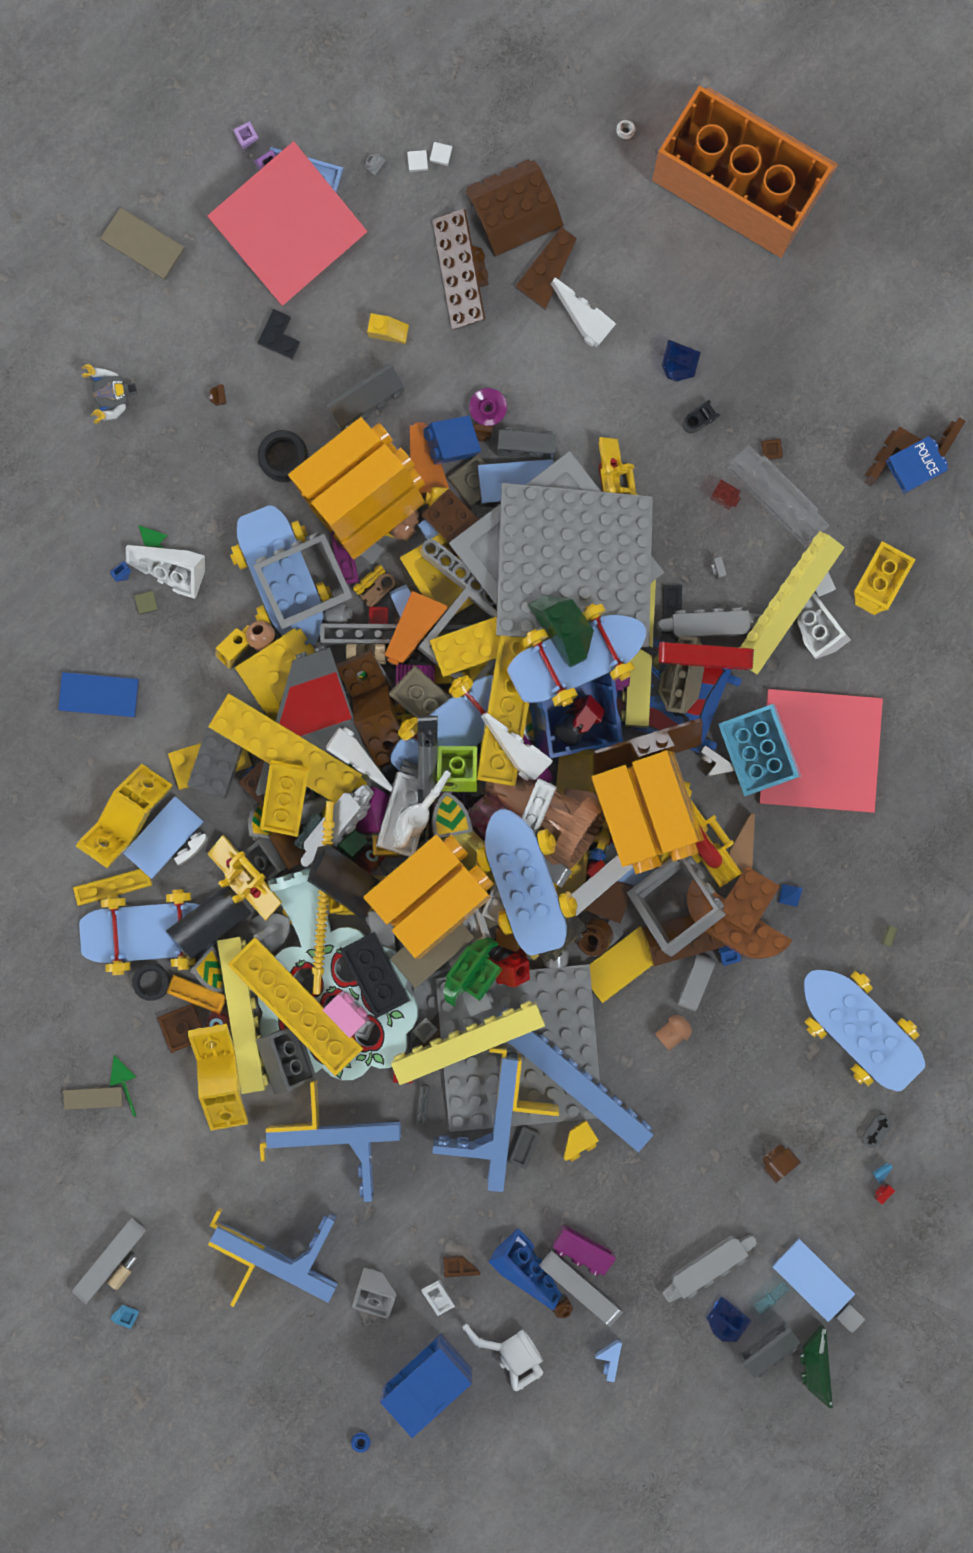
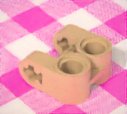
M347 644L346 660L372 650L379 664L386 665V644Z

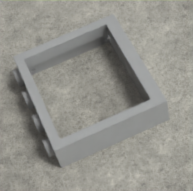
M317 532L308 536L309 540L304 543L299 540L292 543V548L286 551L284 548L274 551V556L268 559L265 555L255 560L257 564L253 566L282 629L353 598L325 534L320 535ZM321 542L344 593L284 619L261 568Z
M468 587L463 590L417 648L436 665L438 663L433 650L429 647L431 645L429 641L439 635L467 598L491 617L497 616V611ZM496 659L489 661L474 680L485 677L486 674L491 675L495 668ZM457 672L450 676L454 679H457L458 677H463L465 675L461 672Z
M692 856L674 862L672 858L627 892L663 952L671 957L726 915L723 910L724 904L719 898H715L713 887L709 883L706 884L704 881L705 875L699 868L695 867L696 861ZM686 865L710 902L713 910L674 940L670 941L644 897Z

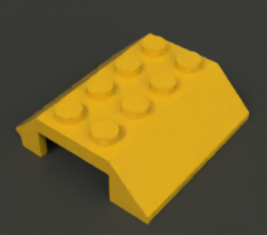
M295 628L291 629L252 657L235 666V669L257 702L266 712L267 716L274 721L277 718L292 661L296 659L295 655L307 652L308 655L315 652L311 643L307 645L304 643L308 639L301 628L297 631Z

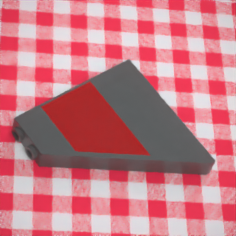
M324 645L315 648L314 653L307 655V652L295 655L296 659H293L276 722L347 764L326 749V745L339 727L342 729L347 727L354 732L353 737L356 738L363 749L364 746L358 729L354 724V717L330 647L326 648ZM264 761L257 785V796L266 792L270 766L266 761Z

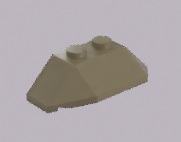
M681 636L678 639L679 641L676 642L701 645L700 638ZM671 664L668 670L662 671L658 692L668 712L685 714L698 700L704 667Z

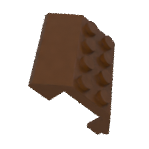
M528 159L517 164L518 168L516 169L512 166L501 171L500 176L495 174L483 179L482 184L477 182L467 187V198L471 206H474L495 257L564 226L555 198L541 168L534 160L530 161Z

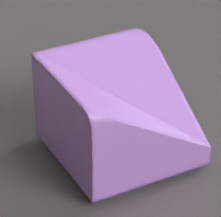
M250 121L233 130L243 150L259 139Z

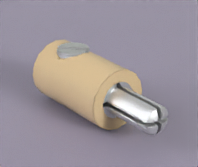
M131 1255L125 1264L121 1262L106 1281L107 1284L113 1289L118 1290L131 1274L132 1270L130 1267L137 1257Z

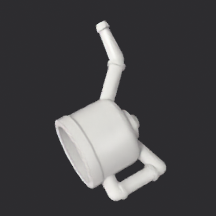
M445 771L441 779L431 789L430 794L422 804L410 806L399 815L395 824V834L397 837L393 843L395 849L399 850L406 847L408 841L420 834L426 827L429 820L428 807L440 795L447 779L450 778V772Z
M468 1324L462 1326L463 1331L467 1333L473 1344L478 1346V1348L500 1351L501 1361L499 1364L502 1368L506 1367L509 1371L514 1391L524 1389L523 1387L543 1375V1371L539 1366L543 1359L524 1329L503 1343L482 1340V1338L479 1339ZM530 1368L533 1369V1372L531 1374L527 1375L520 1381L518 1380L519 1375L526 1372Z

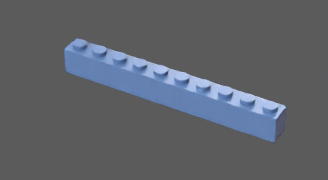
M504 1007L497 1017L503 1015L502 1012L507 1010V1008ZM535 1031L508 1041L638 1153L654 1135L651 1131V1125L645 1120L639 1121L636 1118L638 1115L631 1108L626 1110L622 1106L623 1102L617 1096L611 1097L606 1093L608 1089L600 1082L598 1085L593 1082L591 1074L586 1070L580 1071L577 1068L578 1064L572 1058L566 1059L562 1055L564 1052L558 1046L552 1047L548 1043L549 1039L541 1032L537 1034Z

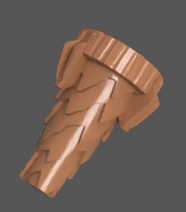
M517 773L515 786L486 782L484 792L503 803L510 811L522 818L537 781H526ZM566 788L563 794L557 790L555 791L539 828V831L548 829L555 838V852L544 855L551 864L561 863L571 869L583 857L594 841L605 820L604 812L596 794Z

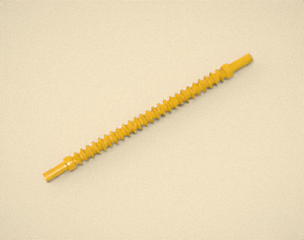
M326 801L325 820L322 823L324 828L322 830L324 833L322 838H324V841H321L323 846L328 844L331 846L333 844L331 839L334 838L332 836V833H334L332 828L335 827V822L333 821L334 801ZM321 890L318 891L320 894L317 897L319 899L317 902L319 907L316 908L319 912L316 913L318 916L316 921L318 923L315 924L317 926V929H315L317 934L314 935L317 939L314 940L316 951L313 952L315 954L313 957L315 962L312 963L314 965L312 967V974H314L313 994H320L321 976L324 974L322 966L325 964L322 961L325 959L323 957L325 954L323 949L326 948L324 946L326 943L324 938L327 936L324 933L327 932L325 929L327 924L325 922L328 921L326 919V916H328V913H326L328 908L326 906L329 905L327 902L329 897Z

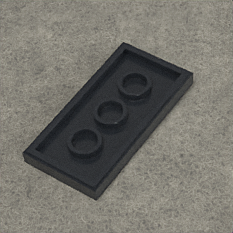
M375 931L340 949L375 1018L411 1001Z

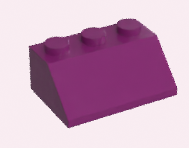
M564 1224L552 1244V1247L555 1248V1253L562 1257L565 1255L571 1257V1261L580 1267L582 1264L589 1267L588 1271L596 1276L599 1273L604 1276L616 1259L613 1251Z

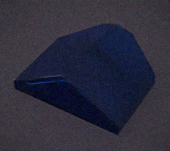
M668 340L662 361V368L666 377L675 382L694 377L701 352Z
M722 1296L706 1317L713 1334L722 1342H737L752 1321L742 1310Z

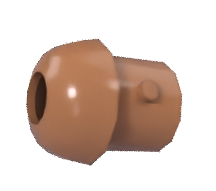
M416 510L389 533L399 540H410L416 533L414 527L415 524L418 525L419 523L417 519L420 512Z
M256 621L248 627L246 640L258 653L276 641L275 630L267 622Z
M679 1014L670 1016L668 1018L669 1022L655 1033L669 1051L683 1039L687 1041L692 1033L691 1025Z

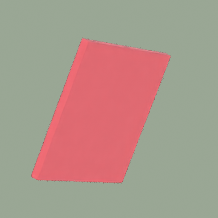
M294 141L207 215L209 220L281 306L368 232Z
M768 689L766 706L776 705L801 777L760 791L759 804L875 813L883 698Z

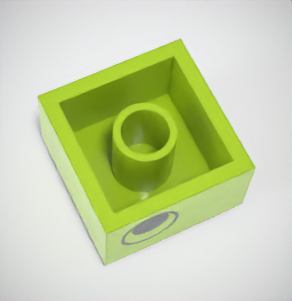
M438 746L437 783L445 771L451 773L441 792H477V746Z

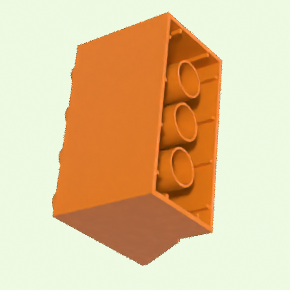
M699 85L658 151L652 181L782 258L839 164L710 87L705 89Z

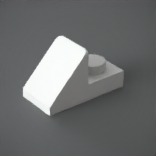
M704 746L700 751V754L703 755L701 758L709 764L712 762L715 764L707 777L735 771L733 764L707 746Z
M441 1280L421 1290L437 1316L455 1307Z

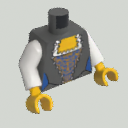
M90 364L84 365L82 369H87L88 373H83L82 376L87 378L92 375L90 380L97 409L93 411L91 416L96 415L98 417L93 422L98 424L101 420L117 419L125 411L126 407L129 406L127 396L138 394L136 383L125 385L124 379L115 372L102 368H93Z

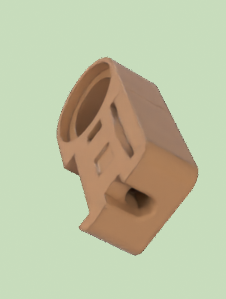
M382 574L374 581L375 585L370 587L364 595L360 594L361 599L368 607H374L394 589L395 579L391 574ZM385 577L392 580V585L389 588L381 585V581Z

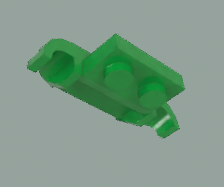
M487 937L477 940L466 947L446 976L444 997L447 1003L454 1007L460 993L463 994L465 991L478 1001H481L503 970L488 959L489 951L499 944L497 941Z

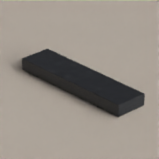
M663 584L662 620L670 618L671 615L675 614V611L682 610V585ZM662 631L663 642L676 643L679 641L671 636V631Z

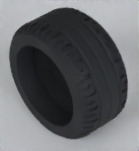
M286 430L274 431L267 435L260 443L257 454L262 471L270 479L277 482L292 481L288 474L309 458L304 441L297 434ZM290 442L297 447L299 460L290 470L277 471L269 465L267 455L270 448L276 443Z

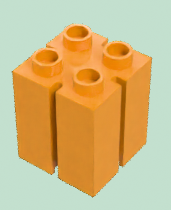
M362 417L288 474L298 491L302 493V497L330 533L332 531L335 532L333 536L353 560L426 503L419 492V489L425 485V482L413 468L415 466L413 461L401 447L398 450L391 443L393 441L391 436L380 423L371 428Z
M666 750L632 762L633 766L627 768L626 765L591 776L622 867L632 865L635 874L662 866L659 855L670 852L673 862L699 853L696 843L703 841L704 838L674 752Z
M436 834L363 897L386 925L390 923L392 926H395L391 931L416 959H421L492 898L486 891L494 883L478 865L468 871L461 862L468 853L452 834L444 841Z

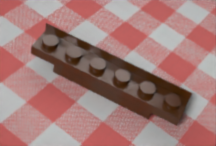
M690 915L660 923L670 941L695 924ZM642 928L653 966L726 946L703 932L671 957L663 952L649 928Z

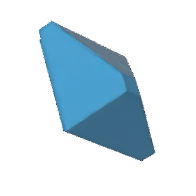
M885 1163L872 1173L879 1184L883 1183L893 1166Z
M122 1305L111 1316V1320L115 1324L131 1329L140 1311Z

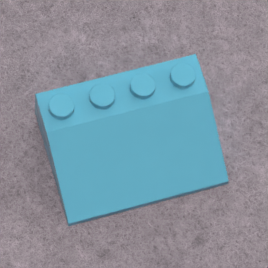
M775 704L718 724L744 796L801 777Z

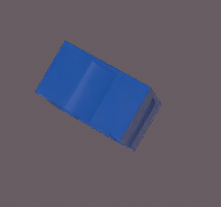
M609 673L575 688L578 696L573 701L579 696L584 697L590 694L605 710L602 721L593 724L576 746L567 745L554 735L555 725L573 703L565 707L562 705L555 707L552 699L539 703H530L535 746L549 758L575 754L586 749L605 748L623 742L621 721L616 704V684Z
M440 1334L383 1386L380 1403L408 1435L413 1438L472 1384V1367L448 1340Z

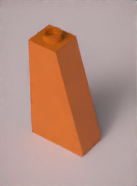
M416 422L414 425H410V459L415 465L413 468L425 482V485L419 489L422 497H426V493H430L432 487H449L442 465H434L433 459L430 456V450L423 431L428 425H425L424 422Z
M412 591L386 650L385 657H388L387 661L395 665L399 663L404 664L447 612L448 606Z

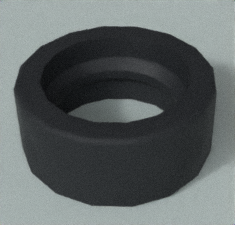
M147 964L140 967L132 979V987L135 993L146 1001H155L162 998L170 984L168 972L157 964ZM148 971L157 972L163 980L161 989L154 994L146 993L140 986L142 975Z

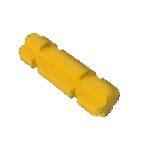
M377 565L373 572L368 573L360 581V584L357 583L353 587L354 592L357 595L365 592V589L374 584V581L379 576L385 574V569L381 565Z

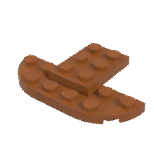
M746 866L726 899L715 892L713 893L715 898H719L724 904L723 910L726 915L708 928L705 933L747 958L764 959L779 955L789 947L793 940L765 924L760 918L780 886ZM693 879L687 893V905L693 922L696 923L713 910V907L697 882Z

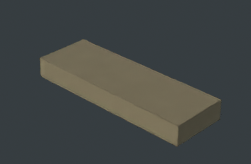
M122 1087L64 1090V1110L123 1107Z

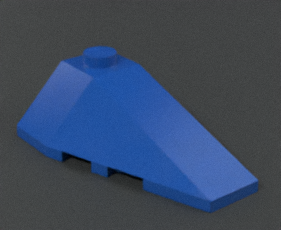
M518 1228L495 1249L488 1262L504 1278L551 1310H554L562 1294L553 1278L539 1266L542 1259L537 1258L533 1251V1248H535L533 1243Z

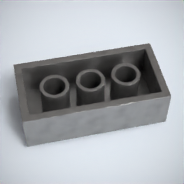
M211 713L187 786L227 799L243 748L208 727L215 716V713Z

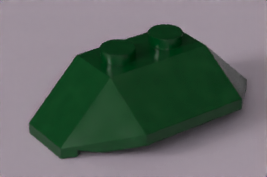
M543 596L528 604V607L543 629L546 630L549 638L570 668L587 659L594 630L573 599Z
M819 1326L802 1346L803 1353H799L800 1364L804 1365V1372H801L802 1384H805L806 1388L828 1408H833L827 1330L824 1326Z

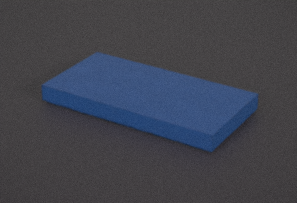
M62 672L58 710L136 717L139 679Z

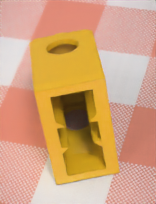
M249 625L242 631L236 628L216 647V658L229 669L250 648L246 640V631Z

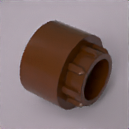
M601 919L588 920L576 936L579 949L589 956L603 954L613 941L612 928ZM591 935H594L598 940H594Z
M781 1144L762 1158V1162L765 1164L763 1169L775 1184L801 1163L789 1147L785 1149Z

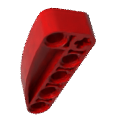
M659 643V663L735 670L753 669L754 649Z

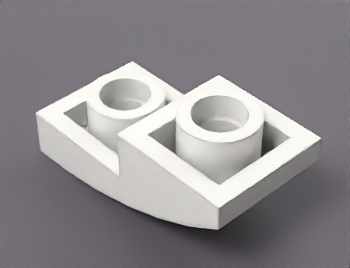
M199 832L191 836V841L187 842L191 849L188 851L185 848L177 853L178 856L174 858L177 865H182L191 859L206 843L208 835Z

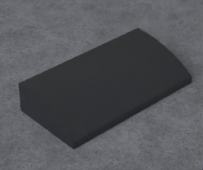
M329 844L317 848L307 880L360 918H364L371 908L363 897L381 882Z
M228 886L222 888L165 931L188 961H191L251 915L252 912L242 901L235 903L231 899L236 894Z

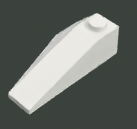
M554 278L551 285L584 337V341L591 347L594 345L597 348L616 323L598 308L595 310L591 309L586 299L576 298V294L572 289L557 278Z
M126 546V563L144 574L149 573L158 578L157 581L159 583H166L173 587L172 590L177 594L194 599L197 597L205 573L204 555L187 550Z
M813 593L797 616V622L804 644L815 659L836 652L851 641V639L818 596Z
M485 713L481 716L514 767L520 771L518 775L526 781L528 779L535 780L552 763L553 760L533 745L523 744L522 737L514 733L509 734L507 732L509 729L489 714Z
M339 727L326 745V749L347 764L350 762L358 771L369 775L368 777L391 792L393 787L360 743L353 737L354 732L347 727H344V729Z

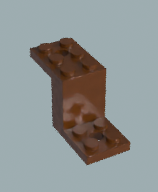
M960 417L955 422L951 421L942 433L945 437H942L937 442L938 452L941 457H945L966 422ZM899 427L896 431L892 430L884 441L886 447L883 446L874 458L877 462H873L864 476L867 479L864 483L871 486L878 479L886 465V460L891 455L904 450L922 439L902 427Z
M371 650L340 662L336 666L352 696L354 724L376 765L380 766L391 762L390 755L397 742L401 740V737L398 735L401 727L397 720L395 699L389 695L392 689ZM360 671H364L367 673V675L365 677H359L357 676V673ZM384 741L392 742L389 746H385L382 743Z

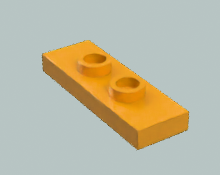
M173 975L166 992L218 1014H221L226 1002V995L214 992L176 975Z

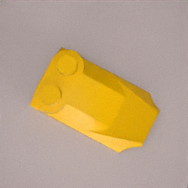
M881 541L854 590L855 605L873 615L888 610L916 559Z

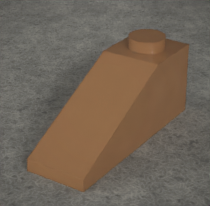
M755 814L748 815L734 840V844L731 845L728 851L741 872L745 870L746 866L751 869L753 866Z

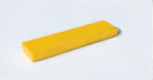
M141 869L79 885L73 887L77 905L80 906L106 899L107 895H120L153 886L151 878Z

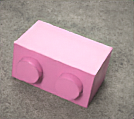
M344 991L339 993L323 1009L349 1038L370 1019L367 1016V1011L362 1007H358L354 1003V998Z

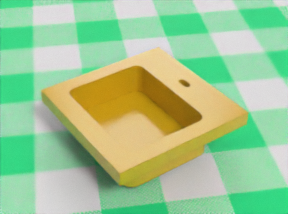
M440 534L432 538L448 549L446 547L447 541ZM422 545L400 557L421 595L448 606L449 609L463 592L461 587L421 556L420 549ZM428 545L425 547L427 553L433 554L435 552L432 546ZM443 557L440 559L442 565H450L447 558ZM456 570L457 577H465V573L462 570ZM471 582V587L474 590L480 589L478 582ZM467 598L455 614L474 602Z

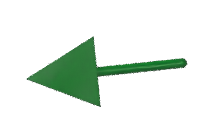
M139 526L145 547L163 548L160 543L168 535Z
M114 1055L110 1087L122 1083L132 1115L136 1117V1112L125 1081L136 1078V1076Z

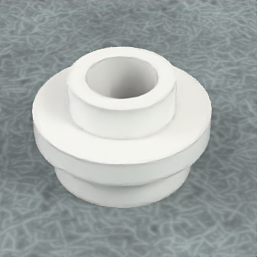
M629 120L619 122L616 128L617 135L621 139H630L635 133L634 124ZM623 128H628V129H629V132H628V133H624V132L622 131V129H623Z

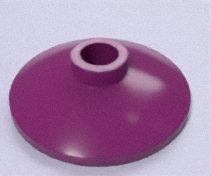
M484 388L472 396L469 403V411L477 423L493 426L501 422L505 417L507 402L503 394L498 390ZM491 406L492 410L487 412L484 408Z

